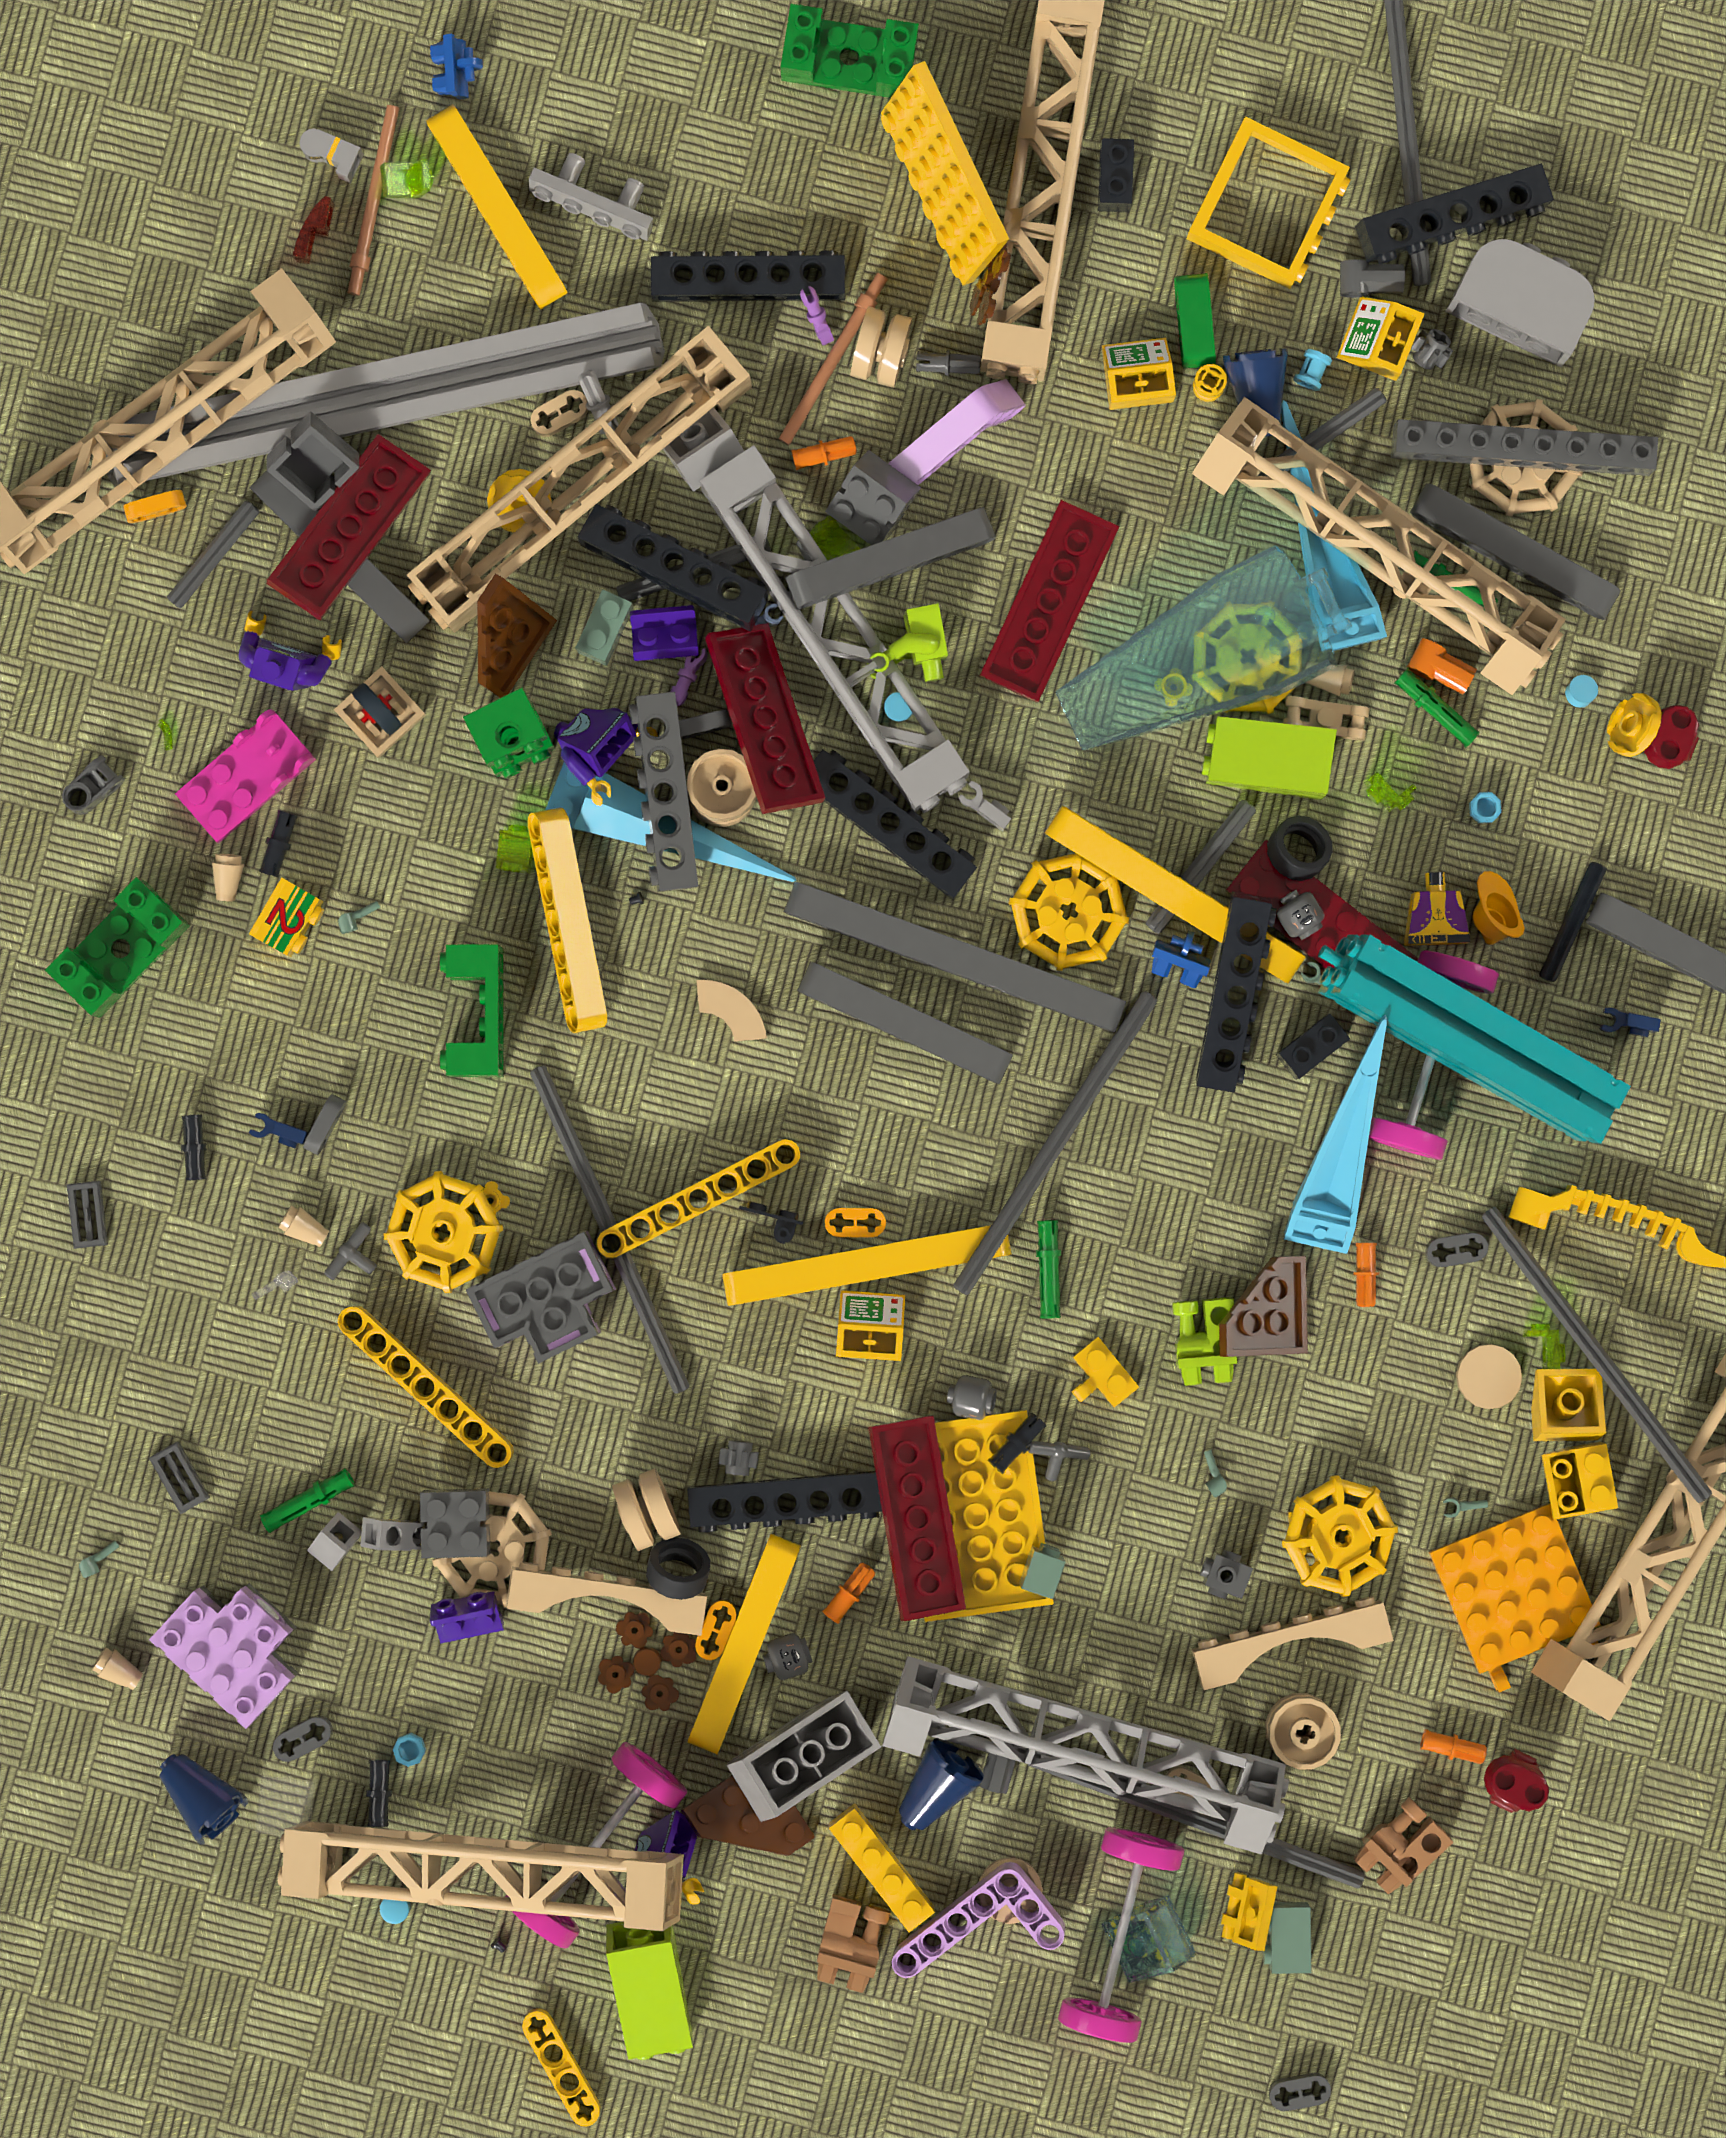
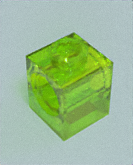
M508 825V830L500 829L496 869L498 871L530 874L533 851L527 827Z

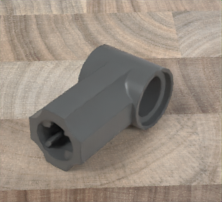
M1345 260L1340 262V296L1359 298L1369 294H1402L1404 292V264H1369L1366 260Z
M988 1753L983 1768L984 1779L980 1783V1787L991 1792L1007 1794L1016 1760Z

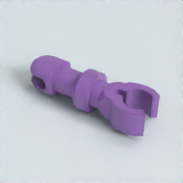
M808 286L810 295L806 296L802 289L800 296L808 310L806 314L808 321L813 323L817 337L823 346L834 341V338L825 320L827 316L826 311L823 307H820L815 289Z
M705 648L702 649V654L697 659H693L692 656L685 657V666L678 671V682L671 689V692H675L677 706L684 704L686 701L688 688L691 682L695 683L696 671L707 660L708 653Z

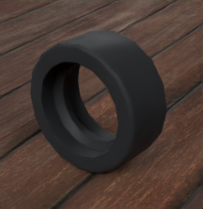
M1297 815L1285 819L1274 830L1267 843V855L1273 867L1285 877L1298 881L1312 879L1329 862L1333 853L1332 840L1328 831L1319 822L1306 816ZM1287 834H1297L1307 839L1316 853L1315 861L1306 863L1295 859L1287 851L1284 837Z
M674 1537L662 1540L650 1552L646 1577L650 1586L665 1597L679 1600L693 1598L700 1594L707 1584L711 1560L706 1550L698 1543L689 1539ZM671 1560L682 1561L690 1565L696 1573L685 1577L676 1576L667 1572L660 1564Z

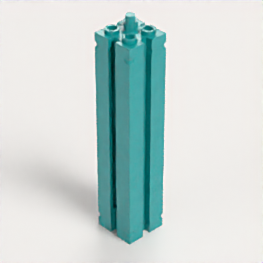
M1347 935V937L1340 940L1335 951L1326 945L1320 949L1318 957L1334 965V968L1328 966L1324 970L1320 978V984L1322 985L1318 993L1335 1000L1337 1004L1378 1026L1381 1018L1386 1015V1032L1556 1130L1564 1132L1570 1138L1576 1141L1602 1143L1613 1122L1610 1118L1615 1109H1620L1631 1087L1629 1084L1615 1079L1610 1073L1393 947L1381 943L1379 939L1372 935Z

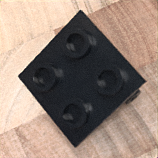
M748 1201L747 1207L739 1206L741 1210L776 1218L774 1238L782 1244L788 1243L793 1239L797 1224H804V1221L798 1220V1213L782 1209L779 1210L778 1215L766 1212L767 1205Z

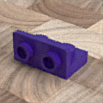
M693 605L630 611L634 661L699 655L695 608Z
M495 1591L487 1593L476 1592L468 1597L454 1600L443 1599L435 1604H431L430 1623L431 1626L436 1628L440 1644L504 1630V1621Z

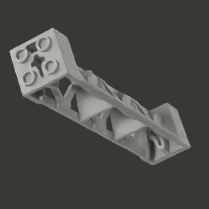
M755 445L699 480L703 494L737 545H742L741 551L765 584L766 589L776 604H778V607L879 758L910 808L914 812L921 809L924 814L939 804V796L946 792L952 796L966 786V779L970 771L949 739L946 740L893 660L889 662V666L885 671L877 672L868 711H866L851 687L875 672L873 669L884 666V657L877 656L869 659L870 655L874 652L883 653L887 649L849 592L836 598L869 646V649L822 638L821 634L828 600L815 605L813 620L809 624L800 609L797 608L791 591L788 592L775 573L774 570L795 573L828 560L777 485L776 477ZM762 498L755 535L752 537L737 513ZM776 505L812 562L764 550L772 507ZM831 656L870 664L845 679ZM890 678L927 735L878 724L886 679ZM887 742L931 751L904 768Z
M907 1656L893 1699L882 1746L920 1757L928 1735L1110 1787L1118 1795L1131 1793L1225 1820L1227 1824L1223 1844L1262 1854L1266 1843L1273 1842L1277 1828L1275 1822L1281 1823L1285 1811V1804L1281 1803V1798L1285 1797L1289 1785V1779L1284 1778L1286 1764L1248 1753L1238 1754L952 1672L947 1667ZM941 1682L976 1691L972 1696L936 1709V1706H934ZM1007 1701L1039 1709L1030 1736L1007 1705ZM984 1704H991L1010 1731L1002 1729L1003 1726L956 1715ZM1046 1712L1077 1720L1075 1724L1041 1736ZM1109 1730L1140 1738L1131 1765L1109 1736ZM1091 1732L1110 1759L1104 1758V1755L1076 1747L1068 1748L1058 1745V1743ZM973 1734L983 1735V1736L989 1737L990 1739L983 1738V1737H980V1736H976V1735H973ZM1147 1741L1177 1749V1752L1143 1764ZM1210 1759L1242 1768L1232 1794H1230L1210 1765ZM1192 1761L1211 1788L1206 1787L1207 1785L1177 1776L1173 1778L1158 1772ZM1074 1763H1081V1764H1084V1765H1088V1766H1090L1091 1768L1084 1767V1766H1081V1765H1077V1764H1074ZM1175 1792H1182L1185 1794L1192 1795L1193 1797H1189Z

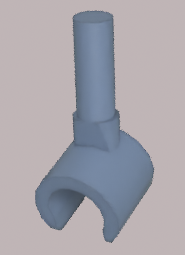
M778 604L767 606L755 625L768 623L769 626L778 625L783 616L778 619H771L768 615V612L776 609Z

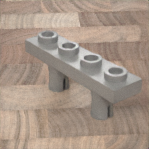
M568 154L558 176H553L534 167L529 177V191L536 198L545 202L552 200L559 203L570 213H582L592 217V220L598 225L604 227L613 226L620 229L625 236L637 240L641 238L648 241L652 232L653 218L635 210L644 190V185L640 181L628 178L617 202L575 185L585 165L584 158L577 154Z

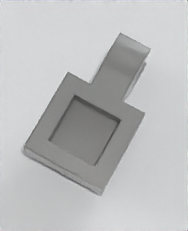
M971 781L969 786L975 790L976 797L969 800L960 795L959 801L964 806L971 807L977 811L980 816L1003 832L1011 821V818L1007 816L1009 810L996 800H993L992 803L986 799L984 800L981 786Z

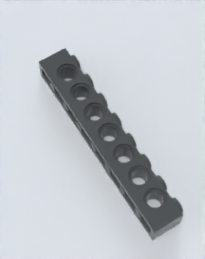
M1398 419L1393 426L1391 458L1650 476L1657 466L1658 437Z

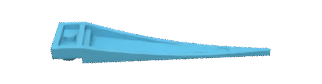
M1283 400L1281 407L1283 427L1302 439L1288 404ZM1305 467L1291 468L1290 474L1306 484L1314 492L1308 469ZM1294 496L1295 505L1298 506V503H1297L1296 498H1295V496ZM1312 507L1315 516H1317L1320 511ZM1298 523L1312 619L1316 625L1323 653L1386 638L1387 634L1379 604L1358 563Z
M564 762L545 810L563 808L568 815L571 829L646 846L645 834H650L649 821H643L641 802L646 801V795L605 773L602 777L596 776L595 779L597 781L603 780L610 784L611 797L609 798L602 791L597 792L602 797L603 804L601 806L596 805L591 799L592 789L588 785L583 786L570 772ZM663 816L659 819L658 827L662 833L672 834L675 831L676 824L671 817ZM691 820L696 859L790 882L797 881L794 876ZM671 848L664 850L667 852L678 854L676 850Z
M1386 1015L1381 1018L1293 1201L1292 1210L1284 1231V1240L1340 1253H1348L1356 1229L1369 1132L1387 1026Z

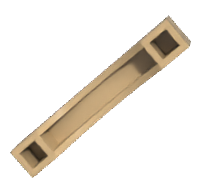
M520 1562L519 1567L512 1566L506 1601L507 1609L541 1613L549 1607L571 1598L609 1596L626 1600L645 1609L656 1617L668 1631L702 1635L707 1602L705 1593H700L693 1598L679 1600L659 1594L650 1584H636V1578L617 1576L616 1581L603 1579V1573L585 1571L584 1576L571 1575L572 1569L563 1567H552V1572L539 1570L538 1564Z
M1373 1596L1356 1600V1606L1343 1609L1342 1605H1335L1323 1609L1324 1614L1312 1617L1311 1613H1305L1292 1617L1293 1623L1280 1626V1622L1275 1621L1261 1625L1262 1631L1249 1634L1248 1629L1230 1633V1639L1217 1642L1216 1638H1209L1197 1642L1198 1647L1193 1648L1192 1653L1201 1687L1203 1690H1208L1235 1683L1244 1670L1259 1656L1275 1646L1292 1640L1310 1637L1331 1638L1347 1642L1361 1649L1394 1641L1384 1603L1381 1600L1375 1601Z

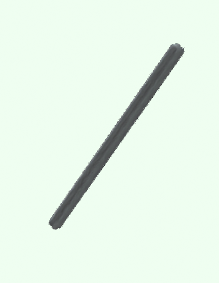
M1384 0L1405 205L1423 200L1404 6L1403 0ZM1420 219V226L1426 231L1425 219ZM1426 244V250L1410 255L1414 286H1426L1431 282L1428 244Z
M1145 991L1138 997L955 1281L954 1288L962 1294L968 1295L974 1288L1157 1004L1155 996Z
M544 1065L531 1070L530 1075L602 1233L617 1223L547 1067ZM613 1234L606 1235L604 1239L610 1253L618 1251L620 1248L619 1238ZM628 1251L613 1258L673 1392L678 1394L689 1388L687 1378L630 1252Z
M1496 1207L1486 1211L1482 1215L1484 1222L1696 1502L1702 1503L1712 1494L1710 1488Z
M1028 1764V1766L1223 1839L1225 1837L1227 1824L1225 1820L1131 1793L1118 1795L1110 1787ZM1276 1838L1273 1839L1272 1843L1267 1842L1262 1852L1263 1854L1357 1889L1362 1886L1365 1878V1873L1362 1870Z

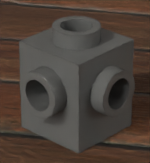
M1224 1549L1222 1555L1214 1552L1212 1558L1206 1557L1200 1576L1204 1577V1585L1209 1587L1208 1593L1226 1599L1228 1594L1242 1599L1253 1568L1240 1562L1242 1556ZM1224 1570H1229L1228 1577L1225 1579H1221V1572Z

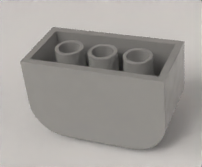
M1508 239L1488 242L1478 250L1466 268L1445 312L1554 365L1562 367L1572 355L1592 314L1595 298L1591 284L1581 273L1569 268L1570 263L1559 257L1551 259L1540 254L1541 250L1533 244L1525 242L1522 245Z
M848 1691L831 1696L801 1713L740 1753L726 1765L762 1822L778 1817L880 1749L881 1745Z

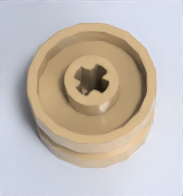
M868 306L858 337L850 376L867 380L872 374L875 362H879L877 371L878 384L894 388L900 369L903 368L907 356L912 318L896 314L891 319L888 331L884 332L886 321L884 310Z
M716 749L704 753L694 761L688 772L687 794L689 807L697 818L710 826L727 827L738 824L747 817L756 802V794L743 755L733 750ZM721 783L723 787L727 785L728 788L726 791H719L716 785Z
M656 1468L639 1474L638 1481L642 1492L641 1496L634 1483L629 1479L612 1485L622 1523L637 1551L654 1545L655 1535L651 1525L653 1523L658 1534L664 1540L681 1534L672 1503Z
M1292 1693L1279 1699L1270 1709L1265 1721L1266 1738L1271 1749L1286 1765L1298 1770L1315 1769L1326 1764L1336 1754L1341 1741V1726L1335 1713L1320 1698L1308 1693ZM1304 1725H1306L1308 1728L1307 1733L1302 1736L1296 1733L1297 1729L1302 1730Z

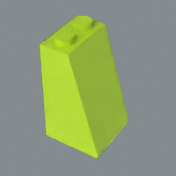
M1217 716L1214 724L1208 725L1206 743H1211L1210 756L1204 755L1201 775H1207L1206 784L1321 800L1328 794L1337 729Z
M624 1922L607 1924L606 1956L628 2060L636 2058L647 2060L654 2055L668 2052L679 2054L686 2049L693 2048L692 2028L673 1925L664 1931L624 1928Z

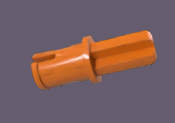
M849 436L825 443L819 440V444L797 450L793 449L791 452L795 468L799 470L824 463L826 466L829 461L855 455L857 449L854 438Z
M1356 1243V1272H1353V1275H1356V1304L1359 1307H1373L1376 1304V1275H1379V1272H1376L1377 1243Z
M863 1562L860 1563L845 1584L838 1586L840 1590L822 1612L832 1621L839 1624L854 1602L860 1601L859 1596L874 1578L876 1572L869 1565Z
M1427 1729L1424 1730L1420 1743L1421 1750L1447 1755L1449 1760L1455 1757L1483 1764L1487 1754V1747L1483 1744L1459 1739L1457 1734L1448 1736Z

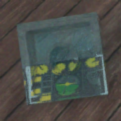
M1169 1895L1146 1901L1133 1908L1119 1962L1129 1983L1174 1972L1197 1955ZM1121 1914L1101 1924L1112 1948Z

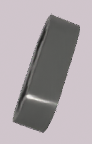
M728 710L715 711L679 721L681 740L732 726Z
M334 1094L329 1096L305 1140L304 1149L317 1156L320 1154L337 1124L347 1101Z
M1464 1233L1436 1238L1428 1243L1425 1249V1256L1427 1261L1436 1267L1477 1262L1486 1256L1488 1243L1478 1233ZM1470 1238H1473L1475 1243L1481 1244V1249L1476 1250V1256L1472 1257L1471 1252L1459 1251V1246L1468 1245ZM1441 1243L1443 1248H1454V1253L1445 1255L1443 1262H1440L1439 1257H1433L1432 1251L1437 1250V1244Z
M317 1715L282 1732L273 1743L275 1756L281 1761L290 1762L324 1745L332 1736L333 1727L331 1722L326 1717ZM315 1722L317 1726L323 1725L326 1730L322 1733L323 1739H319L317 1735L306 1739L305 1734L313 1729L311 1723ZM283 1738H286L289 1742L297 1738L300 1739L301 1743L293 1748L294 1754L291 1755L289 1751L282 1752L280 1747L284 1744Z
M1308 2073L1274 2081L1270 2085L1268 2096L1276 2109L1291 2111L1324 2104L1331 2095V2087L1328 2080L1322 2074ZM1313 2081H1317L1320 2086H1324V2089L1319 2091L1320 2096L1314 2097L1312 2092L1302 2093V2090L1312 2088ZM1281 2087H1285L1288 2092H1298V2094L1289 2095L1287 2097L1288 2102L1282 2103L1280 2098H1275V2095L1280 2093Z

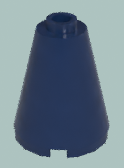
M1280 348V355H1276L1272 349L1235 353L1236 360H1231L1228 354L1223 355V363L1237 404L1239 405L1245 397L1280 422L1288 358L1287 348Z
M935 1738L928 1744L900 1805V1820L911 1830L926 1829L979 1787L984 1779L981 1769L969 1756L965 1760L956 1754L959 1748L946 1740Z
M173 1754L160 1766L162 1769L159 1775L161 1781L192 1836L200 1845L205 1844L204 1837L208 1836L213 1840L227 1829L240 1815L236 1811L238 1806L242 1804L246 1807L249 1799L242 1792L184 1754L179 1756Z

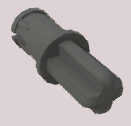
M947 350L946 353L917 352V360L930 361L929 364L916 363L917 372L945 373V376H949V373L979 374L981 370V357L979 355L953 354L950 350Z

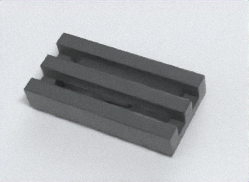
M101 1181L67 1184L74 1249L108 1245ZM89 1188H93L98 1240H94ZM80 1189L87 1241H81L76 1190Z
M179 1441L149 1457L180 1514L210 1498ZM175 1451L178 1459L180 1460L182 1466L184 1467L186 1473L192 1481L195 1489L197 1490L199 1497L196 1498L194 1496L191 1488L189 1487L178 1465L172 1457L171 1452ZM165 1458L189 1500L188 1503L184 1504L159 1459Z

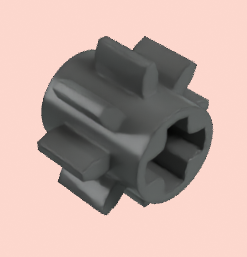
M1431 329L1428 334L1422 330L1411 347L1415 351L1413 354L1414 361L1422 368L1428 370L1433 369L1435 365L1441 369L1453 352L1452 349L1448 348L1451 344L1449 337L1437 329Z
M729 1440L728 1448L720 1449L719 1464L726 1465L725 1473L749 1476L750 1468H757L759 1452L752 1451L753 1443Z

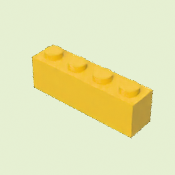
M855 1803L829 1823V1830L909 1933L935 1913V1907Z

